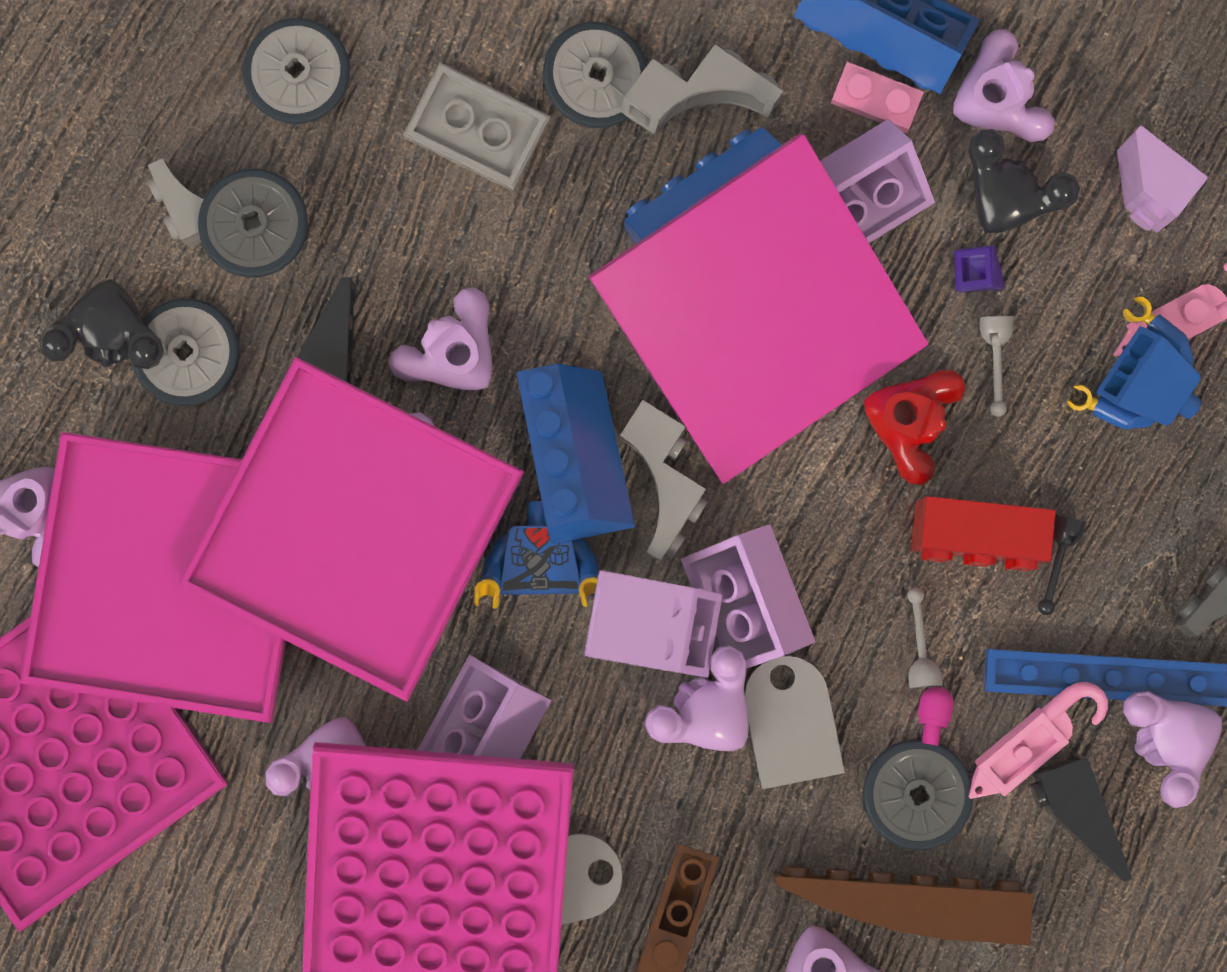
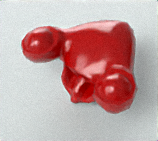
M953 369L938 370L924 378L882 388L864 399L865 413L870 425L891 452L899 475L909 484L924 485L934 476L936 464L928 453L919 449V446L923 443L928 444L932 442L940 432L945 430L947 424L945 421V407L941 403L948 405L960 401L966 390L964 378Z

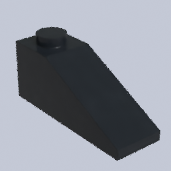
M342 277L297 358L351 384L355 283L350 277Z
M1078 755L1034 771L1032 774L1035 783L1030 784V788L1039 808L1045 807L1046 812L1115 878L1124 882L1131 880L1130 870L1088 757Z

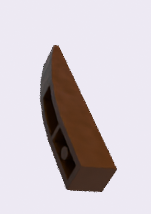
M678 844L635 972H683L719 857Z
M784 866V873H773V881L777 886L816 905L869 924L903 933L944 940L1031 945L1033 893L1021 888L1020 881L998 879L995 882V887L979 886V879L953 877V884L936 883L937 876L927 874H911V881L894 880V873L869 871L868 878L851 877V870L827 868L826 875L809 874V867Z

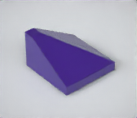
M995 246L954 251L956 292L1005 290Z

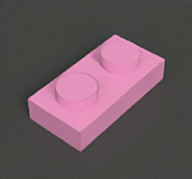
M847 62L831 104L879 123L889 119L902 132L907 133L924 92Z

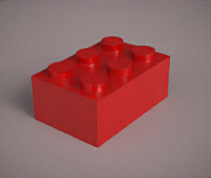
M926 496L915 502L911 551L921 552V560L946 562L952 561L953 556L963 557V565L988 567V565H995L996 560L1005 561L1004 569L1038 570V564L1051 562L1056 510Z

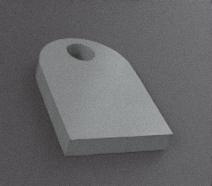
M781 656L761 663L749 676L744 690L748 708L749 730L761 789L845 773L828 688L821 673L811 663L793 656ZM778 665L788 666L794 674L792 685L784 690L775 688L770 681L771 671Z
M588 833L568 834L562 925L590 919L602 914L610 908L619 895L622 885V866L615 850L598 836ZM596 860H606L611 864L613 876L609 881L597 883L590 878L588 869Z

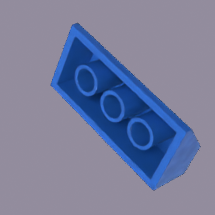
M801 0L794 17L803 21L809 29L816 32H824L839 40L845 48L852 51H860L875 59L881 67L887 70H896L911 78L917 86L926 90H933L939 94L942 92L980 21L977 17L944 0Z
M760 127L753 133L750 129L742 131L729 142L731 148L719 156L715 152L708 154L695 165L696 172L685 179L681 175L674 177L662 186V195L651 202L647 198L642 199L629 208L626 212L629 217L624 220L625 230L634 243H638L782 146V144L763 127Z
M557 363L517 372L551 543L556 544L634 528L635 524L602 371Z

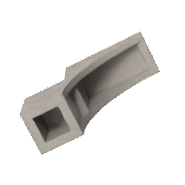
M715 44L687 82L682 79L680 72L673 66L665 63L661 65L652 59L624 96L621 112L655 135L665 123L685 110L706 104L738 105L769 118L777 107L783 90L778 87L777 82L769 75L762 72L757 73L746 66L743 59L737 53L729 49L723 50Z
M163 158L148 164L153 177L148 179L147 183L157 203L161 201L165 203L169 215L163 218L174 240L180 238L188 247L201 243L198 231V216L204 199L186 189L176 177L172 167ZM258 215L250 219L247 218L245 221L248 231L256 227L259 228L261 225Z
M642 400L621 433L620 439L641 457L653 477L659 500V517L654 538L646 553L661 562L665 555L670 558L674 557L686 538L679 534L687 519L695 523L708 502L701 498L706 490L705 488L664 463L667 457L675 461L686 444L687 439L681 436L685 426Z

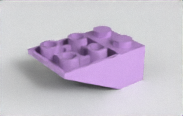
M599 570L584 656L708 678L710 657L713 652L723 594Z

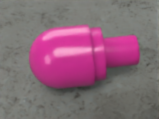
M932 686L926 689L920 697L917 717H919L918 723L924 725L922 743L938 746L941 728H948V723H951L954 705L953 697L943 687Z

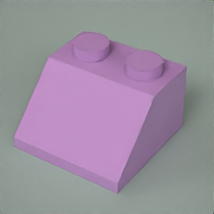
M1142 125L1117 150L1124 208L1132 213L1130 218L1138 226L1148 231L1153 229L1157 233L1177 218L1209 178Z

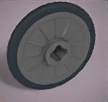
M243 169L230 173L220 179L206 194L198 216L199 236L208 256L225 271L242 277H263L276 273L286 267L300 252L308 230L307 210L300 193L284 177L263 169ZM258 215L259 222L261 223L260 227L248 231L247 224L245 223L246 219Z
M922 739L899 742L883 751L868 770L863 788L866 814L876 831L896 846L910 850H928L939 847L953 839L965 826L970 816L973 805V798H969L972 784L971 777L960 758L941 744H938V746L922 743ZM919 785H923L922 788L927 794V798L914 804L912 797L909 795L910 791L919 787Z

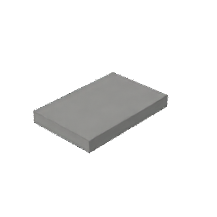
M440 62L403 133V137L514 192L551 117Z

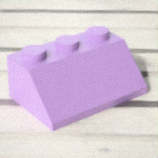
M889 119L820 160L868 243L935 203L912 140Z
M770 524L739 534L681 558L692 588L723 594L714 641L715 650L718 647L733 646L742 652L747 668L815 643Z
M469 655L421 742L418 751L520 759L552 700Z

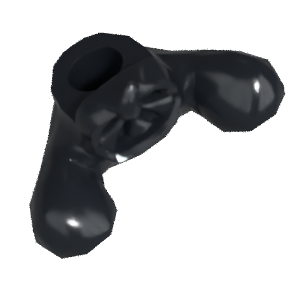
M980 129L970 138L968 152L974 173L976 212L979 224L985 233H1000L1012 230L1045 213L1068 209L1077 201L1080 186L1075 176L1063 171L1051 176L1044 186L1040 187L1037 176L1026 167L1024 161L1003 159L999 163L1005 147L1003 136L994 129Z
M111 279L99 282L89 289L75 303L66 316L44 330L39 340L41 354L50 361H64L74 352L76 344L81 343L84 347L85 355L101 363L105 368L124 361L128 353V357L134 367L151 369L159 365L164 354L161 339L145 324L128 292L119 283Z

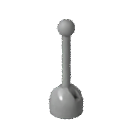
M1013 316L980 317L981 336L985 342L993 346L994 402L990 405V412L996 417L1003 416L1007 410L1006 404L1002 401L1001 346L1008 342L1012 336L1014 329Z
M913 587L908 591L907 597L913 604L919 659L909 669V689L943 686L941 669H939L935 662L927 658L921 609L924 592L918 587Z

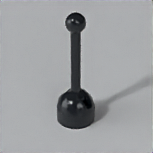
M1055 514L1053 540L1058 544L1045 597L1038 604V610L1043 615H1050L1054 612L1055 605L1052 600L1066 548L1075 545L1081 540L1087 522Z

